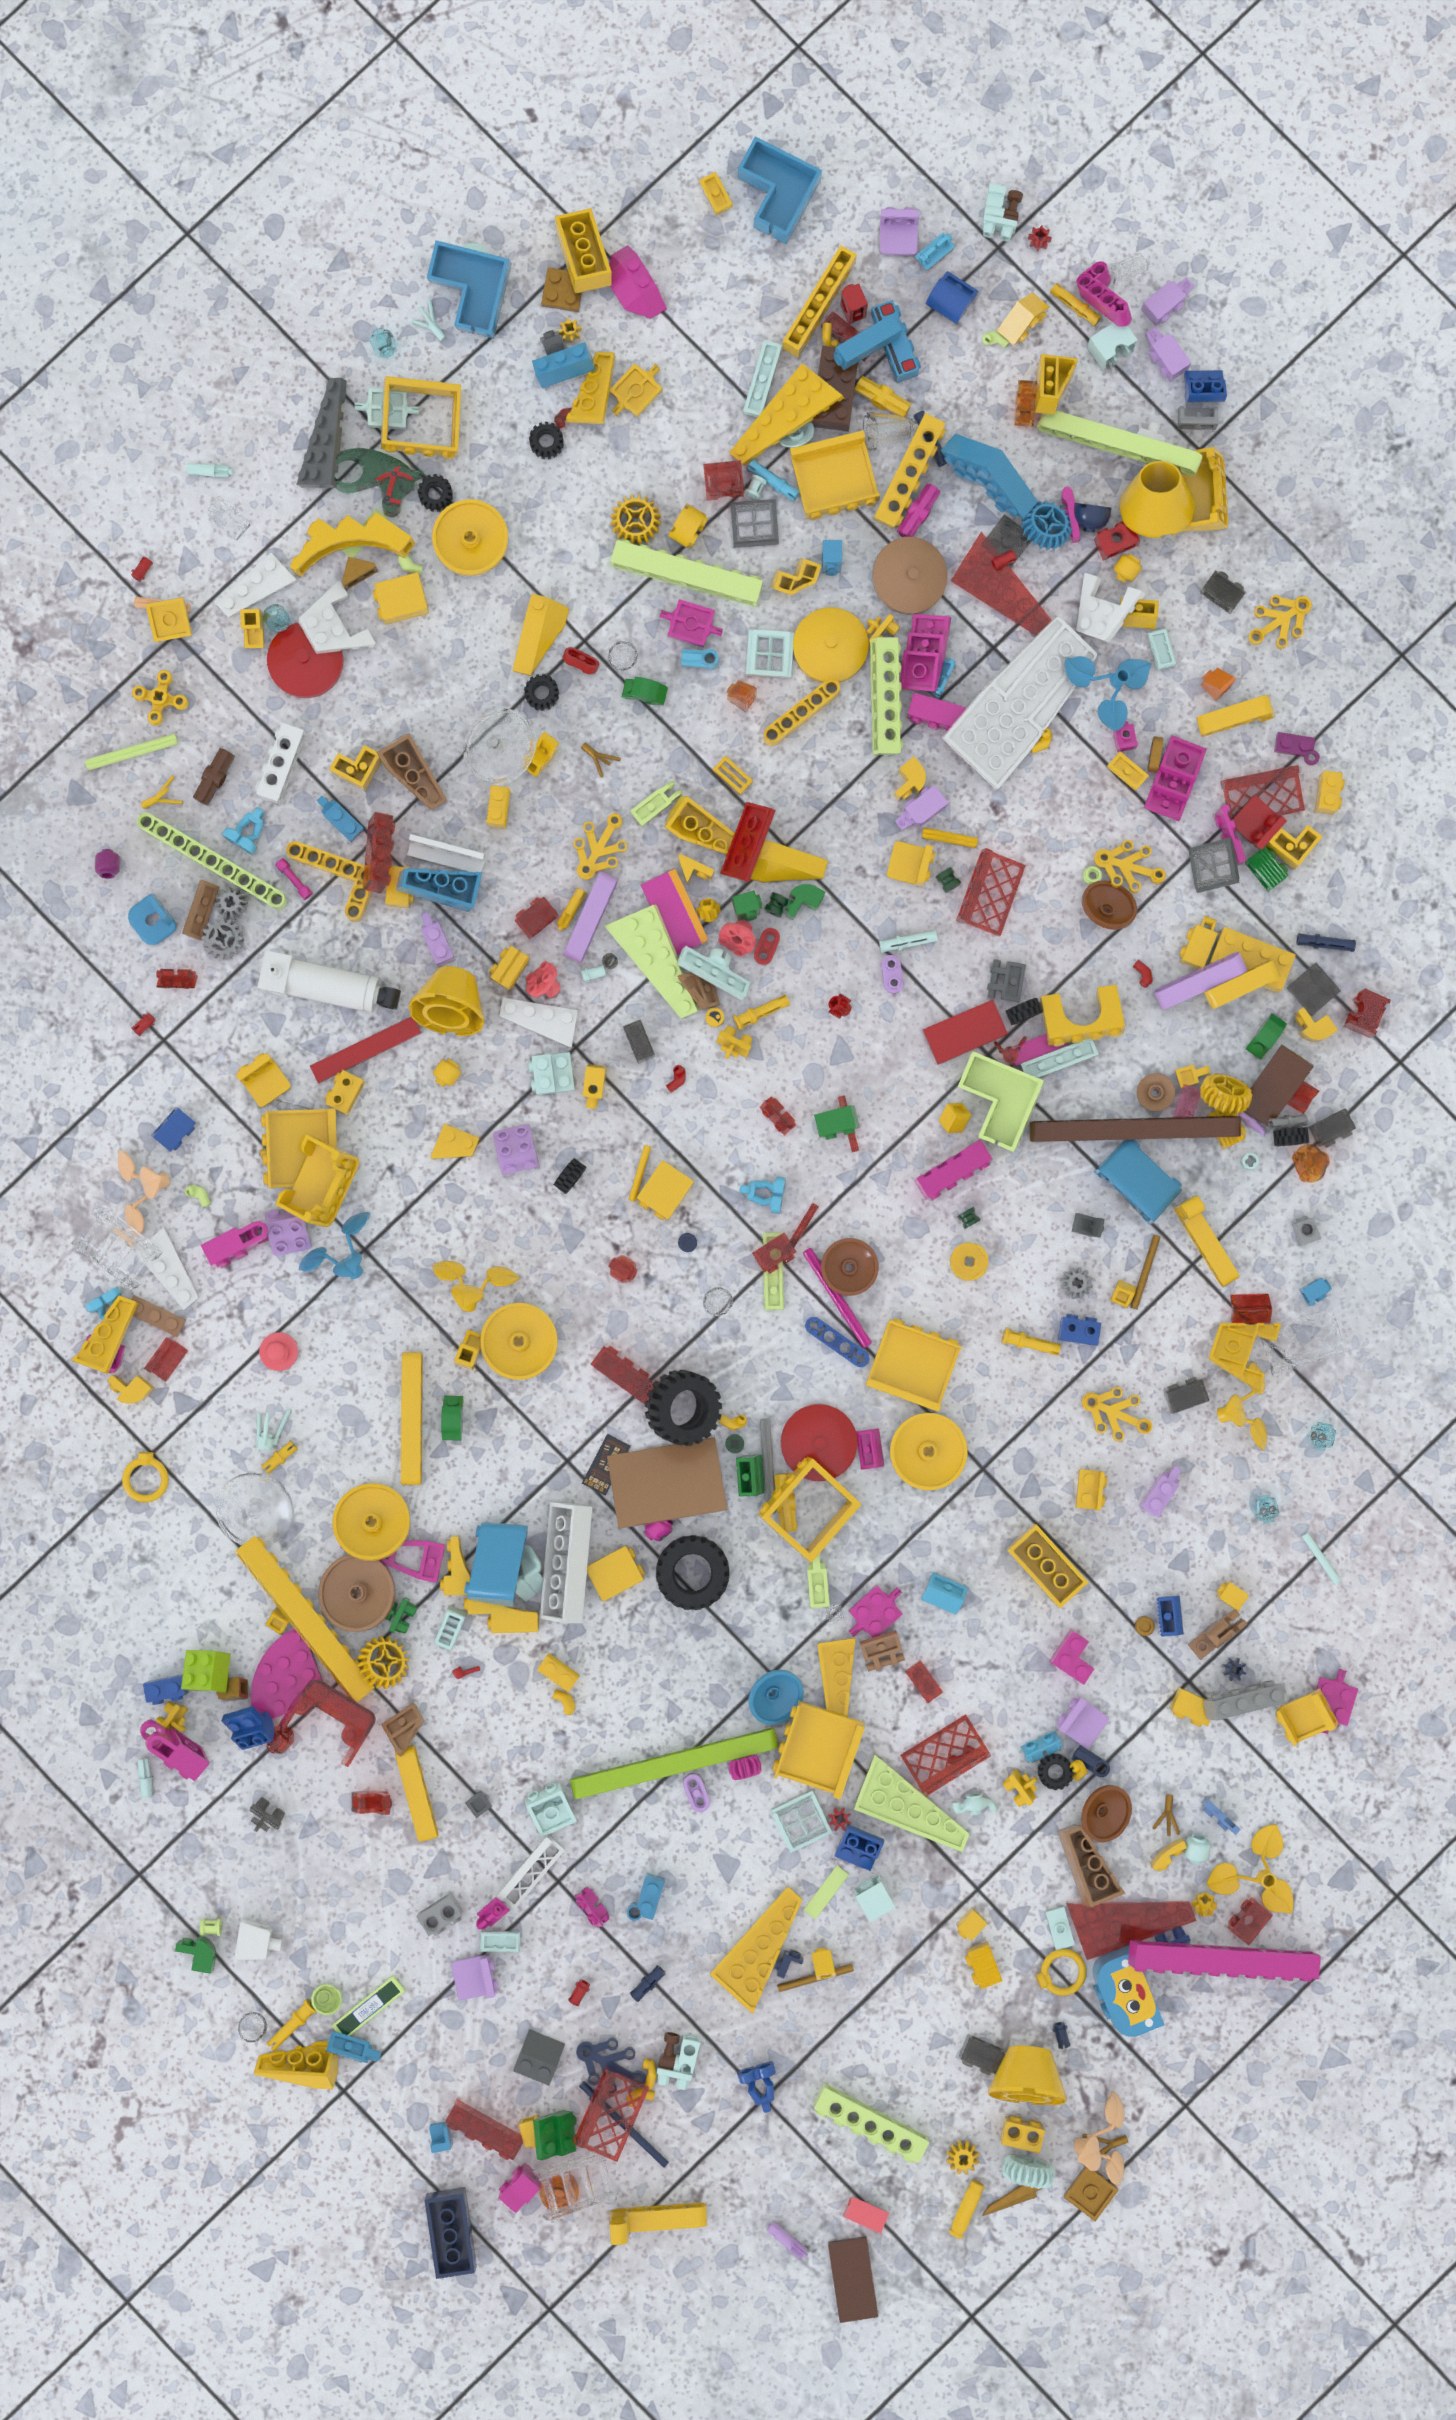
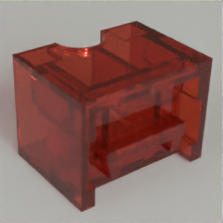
M741 460L703 464L706 501L718 500V498L724 496L735 498V495L744 497ZM737 473L740 479V485H738ZM708 476H710L711 488L708 487Z
M1364 988L1352 999L1358 1008L1357 1013L1347 1012L1346 1015L1348 1017L1343 1027L1371 1038L1377 1033L1376 1029L1386 1010L1384 1006L1389 1004L1391 1000Z

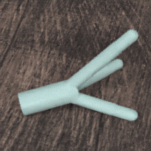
M428 300L431 319L422 306H419L418 309L429 324L417 320H412V323L431 329L439 341H442L446 336L436 325L432 301Z

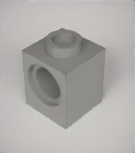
M1306 1215L1297 1218V1223L1292 1224L1299 1246L1321 1239L1314 1217L1308 1219ZM1304 1224L1308 1225L1310 1228V1233L1308 1235H1305L1302 1232V1226Z

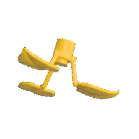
M441 1261L432 1265L434 1274L441 1280H459L460 1284H456L451 1288V1294L459 1307L466 1312L475 1311L476 1303L483 1299V1290L489 1281L494 1286H507L520 1279L510 1269L495 1266L486 1271L487 1278L484 1280L481 1288L463 1284L461 1276L466 1273V1269L460 1263Z
M1250 1361L1248 1369L1262 1373L1259 1366L1255 1362ZM1265 1379L1260 1392L1252 1388V1391L1242 1398L1237 1394L1232 1395L1226 1406L1217 1409V1416L1221 1423L1232 1421L1238 1427H1243L1245 1423H1249L1251 1425V1436L1262 1451H1265L1267 1444L1266 1426L1258 1417L1254 1421L1246 1419L1242 1401L1253 1396L1256 1392L1259 1395L1263 1394Z
M1267 1825L1255 1833L1251 1842L1252 1851L1257 1855H1261L1265 1870L1259 1871L1256 1878L1237 1875V1869L1230 1863H1220L1213 1868L1207 1880V1886L1218 1894L1230 1895L1239 1889L1238 1879L1254 1881L1266 1888L1261 1896L1265 1908L1272 1912L1291 1914L1293 1911L1291 1888L1284 1880L1276 1879L1275 1875L1270 1872V1868L1265 1860V1856L1273 1859L1281 1854L1283 1838L1277 1825Z

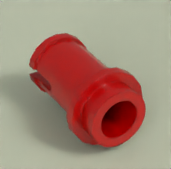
M1011 549L999 556H993L991 564L995 570H1001L1003 566L1017 560L1016 555Z
M143 556L135 570L132 569L131 576L141 582V580L145 579L144 576L151 565H153V562Z
M148 1012L143 1014V1017L131 1028L138 1036H141L151 1025H155L156 1019Z
M582 1979L576 1982V1988L568 2001L575 2006H579L585 1993L589 1992L590 1984Z

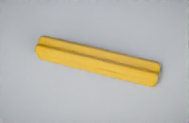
M926 827L922 831V838L971 848L977 847V837Z

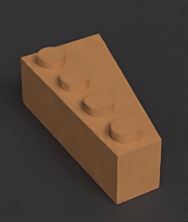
M1074 1824L1057 1831L1083 1906L1094 1907L1126 1894L1117 1883L1113 1873L1108 1869L1105 1864L1106 1862L1096 1850L1090 1837L1083 1830L1082 1825Z

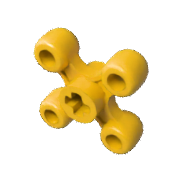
M168 670L158 672V686L152 691L145 689L141 685L135 686L132 690V696L136 701L143 702L148 700L152 702L153 708L148 713L147 719L153 726H160L163 723L162 711L164 708L173 706L177 710L183 711L189 705L188 699L184 695L172 696L168 693V687L173 682V676ZM162 695L163 700L159 701L158 696Z

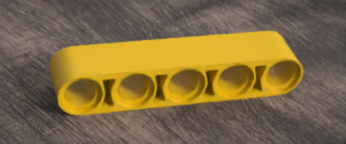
M836 679L826 680L764 730L763 739L765 744L776 746L836 699L840 692L839 682ZM832 685L836 688V691L829 693L826 688ZM814 697H818L822 702L815 705L811 700ZM799 709H804L807 714L799 716L796 712ZM790 721L792 726L784 728L782 722ZM774 732L777 738L770 740L767 738V734Z
M415 1745L408 1746L401 1757L395 1751L417 1839L420 1843L438 1838V1829Z

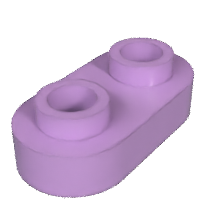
M888 955L881 963L884 987L887 992L896 994L903 988L901 963L898 957ZM888 962H894L895 966L890 968ZM896 980L898 984L897 986H892L890 982Z
M688 1774L683 1781L685 1792L691 1807L697 1812H703L710 1805L708 1793L702 1778L698 1774ZM691 1780H695L697 1784L695 1786H691L689 1782ZM702 1798L704 1803L698 1804L696 1800Z

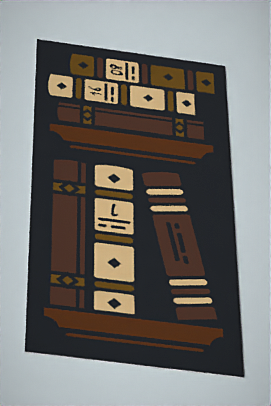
M607 1434L582 1484L606 1496L611 1486L607 1456L627 1453L631 1446Z

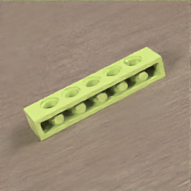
M876 637L870 640L873 755L900 754L903 747L902 739H900L902 703L899 700V693L901 692V682L899 681L901 663L899 662L901 646L898 643V638ZM884 654L889 656L888 663L884 660ZM885 673L889 675V682L884 679ZM885 692L890 695L889 701L884 697ZM886 711L890 714V720L885 718ZM886 730L891 734L890 739H887L885 736Z
M825 2083L814 2102V2109L818 2115L825 2118L826 2116L833 2118V2122L842 2127L846 2125L856 2135L861 2136L863 2134L868 2137L870 2142L886 2146L885 2149L889 2152L902 2154L903 2158L910 2163L914 2161L919 2163L929 2144L927 2136ZM833 2103L841 2105L840 2109L836 2111L832 2110L830 2106ZM856 2112L858 2117L852 2120L848 2118V2114ZM868 2121L876 2123L871 2129L865 2126ZM891 2130L893 2135L886 2138L883 2136V2132ZM903 2139L910 2140V2144L906 2147L901 2146L900 2142Z

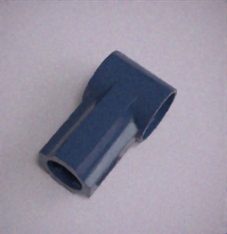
M1079 1745L1071 1758L1074 1761L1081 1760L1086 1769L1098 1777H1105L1110 1772V1766L1105 1759L1097 1756L1082 1745ZM1098 1763L1106 1765L1104 1772L1099 1773L1096 1771L1095 1767Z

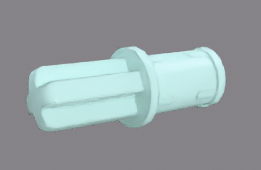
M147 1758L139 1759V1778L137 1780L140 1781L141 1798H150L154 1796L150 1762Z

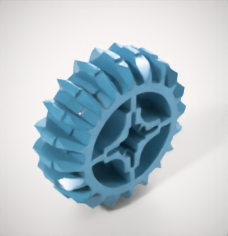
M1039 500L1024 519L1022 518L1021 528L1024 529L1023 535L1028 536L1027 541H1033V546L1039 545V549L1045 547L1048 551L1050 548L1055 550L1057 547L1063 546L1072 533L1069 515H1065L1067 510H1061V505L1057 507L1054 502L1049 504L1047 500L1043 503Z

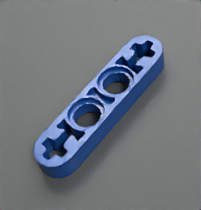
M811 1317L806 1321L805 1328L808 1333L857 1367H865L869 1363L870 1357L866 1351L817 1317ZM816 1320L818 1322L817 1326L821 1329L823 1325L826 1327L820 1337L817 1336L818 1330L813 1329L811 1331L809 1329L810 1321L814 1322ZM827 1331H832L835 1334V1339L832 1342H827L824 1339V1334ZM847 1342L850 1344L851 1349L848 1353L840 1351L841 1343ZM854 1347L858 1349L855 1352L856 1354L865 1355V1363L861 1362L858 1364L856 1357L852 1356V1359L848 1357L852 1354Z

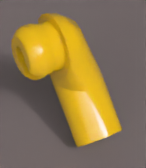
M641 2087L636 2088L627 2095V2105L634 2107L642 2099L653 2101L655 2091Z

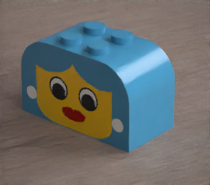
M1129 1943L1106 1952L1096 1959L1092 1970L1096 1985H1093L1099 2001H1103L1100 2006L1107 2020L1111 2019L1113 2025L1121 2034L1135 2037L1165 2024L1144 1972L1135 1971V1968L1128 1964Z

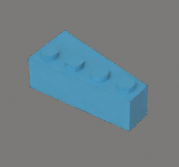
M405 868L399 874L396 891L469 912L474 909L482 872Z

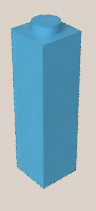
M893 314L838 345L833 354L834 360L838 366L846 370L898 339L903 329Z

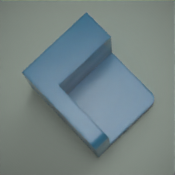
M449 2121L431 2124L429 2126L432 2140L430 2144L431 2153L451 2150L453 2143Z

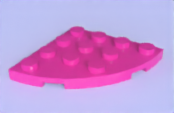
M294 1628L283 1634L268 1648L257 1666L251 1686V1706H254L260 1713L268 1712L272 1719L329 1697L312 1650Z

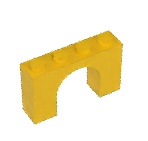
M1117 985L1097 988L1096 997L1100 1016L1094 1023L1085 1026L1073 1024L1066 1018L1060 993L1041 996L1040 1006L1043 1010L1042 1018L1048 1045L1061 1046L1067 1042L1080 1043L1086 1039L1099 1040L1105 1036L1118 1037L1124 1034L1125 1022Z

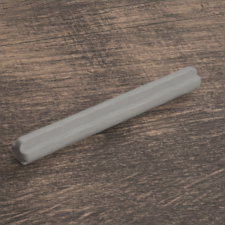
M765 1418L760 1419L765 1502H768L772 1498L771 1495L775 1490L771 1424L770 1419Z

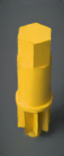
M576 889L565 910L562 911L556 923L558 930H567L574 919L575 913L587 894L582 889Z

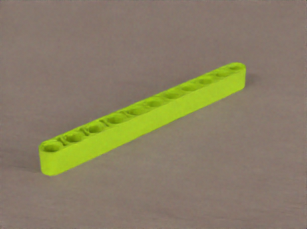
M768 1728L582 1775L569 1781L574 1799H580L778 1748L779 1745L775 1729Z

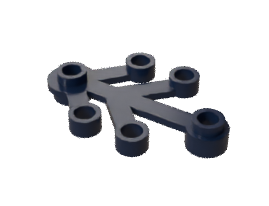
M611 2037L607 2041L595 2045L588 2041L580 2043L576 2054L586 2064L590 2085L595 2086L600 2081L599 2074L595 2072L593 2061L601 2066L606 2083L605 2092L608 2095H613L617 2091V2085L613 2082L610 2070L630 2080V2084L635 2088H640L644 2085L645 2074L642 2071L636 2070L631 2072L615 2063L623 2059L632 2060L636 2053L633 2047H627L623 2051L602 2056L597 2052L606 2049L611 2051L617 2049L618 2040ZM614 2041L616 2046L610 2047L609 2042ZM588 2049L590 2053L584 2055L582 2051ZM628 2050L633 2052V2055L630 2057L626 2055ZM596 2076L598 2080L596 2082H592L590 2080V2077ZM639 2077L641 2082L635 2083L634 2078ZM612 2085L615 2089L614 2091H609L607 2087Z

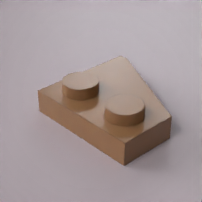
M692 972L677 976L702 1010L720 1005L713 984Z
M414 1703L381 1724L400 1757L405 1753L425 1721Z

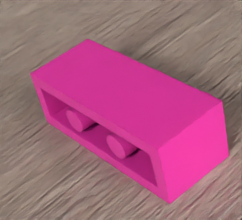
M913 693L907 719H910V722L914 724L924 723L928 724V727L931 729L939 730V728H942L947 732L967 707Z

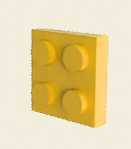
M184 597L145 604L154 642L192 635Z

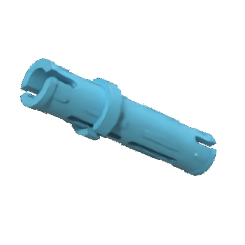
M754 459L750 462V467L748 466L747 468L748 471L765 479L769 485L776 489L777 493L781 492L793 502L797 499L800 491L789 485L786 479L779 478Z

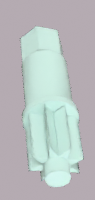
M188 463L186 468L187 474L222 478H229V475H233V469H229L230 467L226 465Z

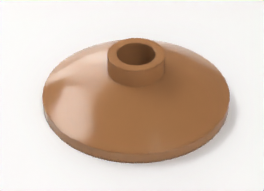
M1149 1074L1139 1082L1137 1087L1138 1101L1149 1111L1158 1112L1165 1110L1172 1104L1175 1097V1088L1172 1081L1163 1074ZM1152 1090H1157L1158 1096L1154 1097L1151 1094Z

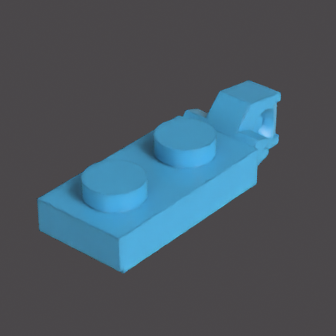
M323 796L317 800L324 808L321 811L324 817L350 842L364 830L338 802H335L333 799L329 802Z
M336 2031L331 2032L326 2052L361 2063H368V2060L377 2062L381 2056V2052L373 2050L369 2042Z

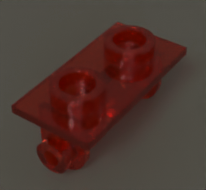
M161 968L156 971V977L158 978L156 987L195 988L198 975L192 969H178V975H175L174 969Z
M772 1096L759 1107L763 1115L769 1118L775 1128L784 1136L797 1125L795 1123L796 1120L787 1111L783 1114L780 1113L784 1107Z

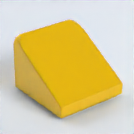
M1118 1280L1110 1301L1128 1308L1135 1295L1136 1287Z
M276 1607L265 1625L282 1635L290 1622L279 1608Z

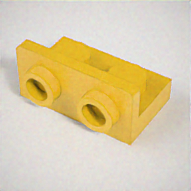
M1079 1469L1076 1508L1101 1511V1507L1105 1505V1495H1102L1103 1487L1106 1488L1107 1476H1104L1105 1472Z

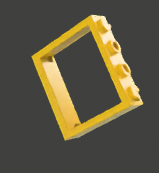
M385 376L380 449H385L389 453L403 451L408 455L422 453L426 457H433L434 455H440L445 459L456 457L459 444L461 384ZM390 390L453 397L451 447L387 440Z
M807 1456L806 1459L804 1458L802 1462L797 1464L798 1468L793 1473L791 1472L784 1479L785 1483L773 1491L772 1498L761 1505L762 1508L757 1516L805 1560L812 1563L862 1504L813 1458ZM813 1468L845 1497L847 1502L810 1545L804 1549L770 1516Z

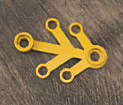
M1279 595L1272 596L1269 600L1270 606L1273 608H1277L1280 605L1290 607L1291 609L1287 612L1267 609L1261 605L1257 606L1254 610L1256 618H1263L1265 616L1276 619L1262 629H1253L1248 635L1249 642L1252 645H1259L1264 640V636L1281 625L1279 638L1275 644L1277 648L1284 649L1288 644L1287 635L1290 618L1296 614V624L1291 631V635L1293 638H1300L1304 632L1302 628L1304 616L1312 608L1311 600L1308 597L1299 596L1295 600L1281 598ZM1277 599L1279 603L1274 604L1272 600ZM1299 604H1304L1305 609L1299 608ZM1258 609H1261L1263 611L1262 615H1259L1257 613ZM1298 629L1300 631V635H1296L1294 633V630ZM1257 635L1259 640H1253L1252 636ZM1279 640H1283L1285 645H1280Z
M613 813L609 815L607 819L608 826L598 843L594 835V824L589 821L584 823L583 830L587 834L592 852L588 860L584 851V840L582 838L574 840L573 845L578 852L580 864L577 866V874L581 879L589 880L594 877L597 871L608 868L615 869L618 866V861L615 857H609L605 862L596 864L595 862L598 857L616 852L623 853L627 850V843L623 840L618 841L615 845L605 847L613 831L622 826L623 821L619 814ZM612 818H617L618 823L613 824L611 822ZM586 825H591L592 829L587 831L585 827ZM581 841L583 845L577 847L576 842ZM621 843L625 845L623 850L618 848V845ZM615 860L616 864L614 866H610L609 861ZM589 867L590 871L588 873H584L583 868Z
M1125 840L1121 846L1111 851L1107 849L1098 850L1094 855V862L1098 867L1106 870L1111 879V885L1115 888L1121 886L1123 878L1120 875H1116L1112 866L1118 867L1121 870L1132 893L1139 892L1141 883L1134 879L1131 872L1149 877L1150 881L1156 885L1161 884L1166 878V873L1161 868L1152 870L1133 864L1151 855L1152 849L1147 845L1142 846L1140 851L1122 860L1114 857L1123 852H1130L1134 846L1131 840ZM1124 844H1129L1130 849H1126ZM1142 850H1148L1149 854L1145 855ZM1102 855H1105L1107 857L1106 861H1103L1101 859ZM1155 873H1161L1162 877H1156ZM1115 878L1120 880L1119 884L1114 883ZM1133 884H1136L1138 886L1137 890H1134L1132 888Z
M1113 1387L1111 1391L1100 1395L1090 1392L1083 1396L1082 1406L1085 1410L1091 1412L1096 1432L1104 1433L1107 1430V1425L1102 1422L1099 1410L1106 1413L1113 1431L1112 1438L1115 1441H1122L1124 1439V1432L1120 1430L1116 1418L1135 1426L1137 1431L1142 1434L1151 1432L1153 1425L1149 1419L1142 1418L1139 1420L1119 1411L1130 1406H1138L1140 1403L1139 1396L1131 1395L1128 1399L1110 1406L1102 1402L1111 1398H1120L1123 1394L1120 1387ZM1115 1389H1118L1120 1391V1394L1118 1396H1115L1113 1394V1391ZM1132 1397L1137 1398L1136 1404L1131 1403ZM1090 1398L1094 1399V1405L1092 1406L1088 1404ZM1143 1422L1147 1424L1145 1430H1142L1140 1427ZM1099 1424L1104 1425L1103 1431L1098 1430L1097 1427ZM1116 1432L1122 1434L1120 1439L1115 1438Z

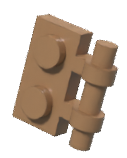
M896 1630L859 1642L865 1662L873 1660L872 1663L866 1664L868 1672L882 1670V1667L888 1665L895 1666L898 1665V1662L905 1660L903 1653L895 1654V1652L902 1651ZM886 1655H889V1656H890V1657H888V1658H884V1659L879 1660V1657H883V1656H886Z

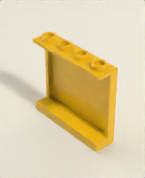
M864 430L790 448V458L806 519L816 520L825 514L836 515L845 509L852 511L865 504L866 506H872L880 500V493L877 490L865 444Z
M335 1109L264 1111L265 1115H261V1126H265V1134H262V1146H266V1153L262 1154L263 1165H267V1173H263V1182L267 1184V1188L294 1186L307 1157L301 1150V1144L306 1134L337 1147Z
M894 1318L893 1321L889 1320L865 1385L939 1412L941 1401L962 1346L958 1345L959 1341L948 1338L946 1341L941 1339V1335L932 1331L929 1334L922 1332L923 1328L913 1324L911 1327L905 1326V1321Z
M798 1700L797 1706L793 1705L790 1717H793L791 1724L787 1723L784 1735H787L785 1742L781 1741L778 1753H781L779 1760L775 1759L772 1771H775L774 1778L777 1779V1776H782L833 1793L834 1798L841 1800L865 1729V1722Z

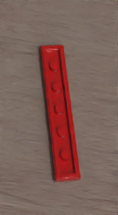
M409 1017L310 1065V1068L317 1082L321 1083L337 1075L338 1072L341 1073L342 1070L346 1071L422 1033L417 1022L412 1017Z

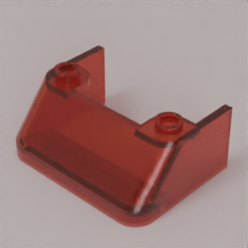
M313 1679L295 1697L278 1726L286 1729L295 1713L305 1715L310 1712L314 1705L345 1725L341 1732V1739L350 1748L340 1764L349 1767L374 1726L376 1717L372 1711L322 1680Z

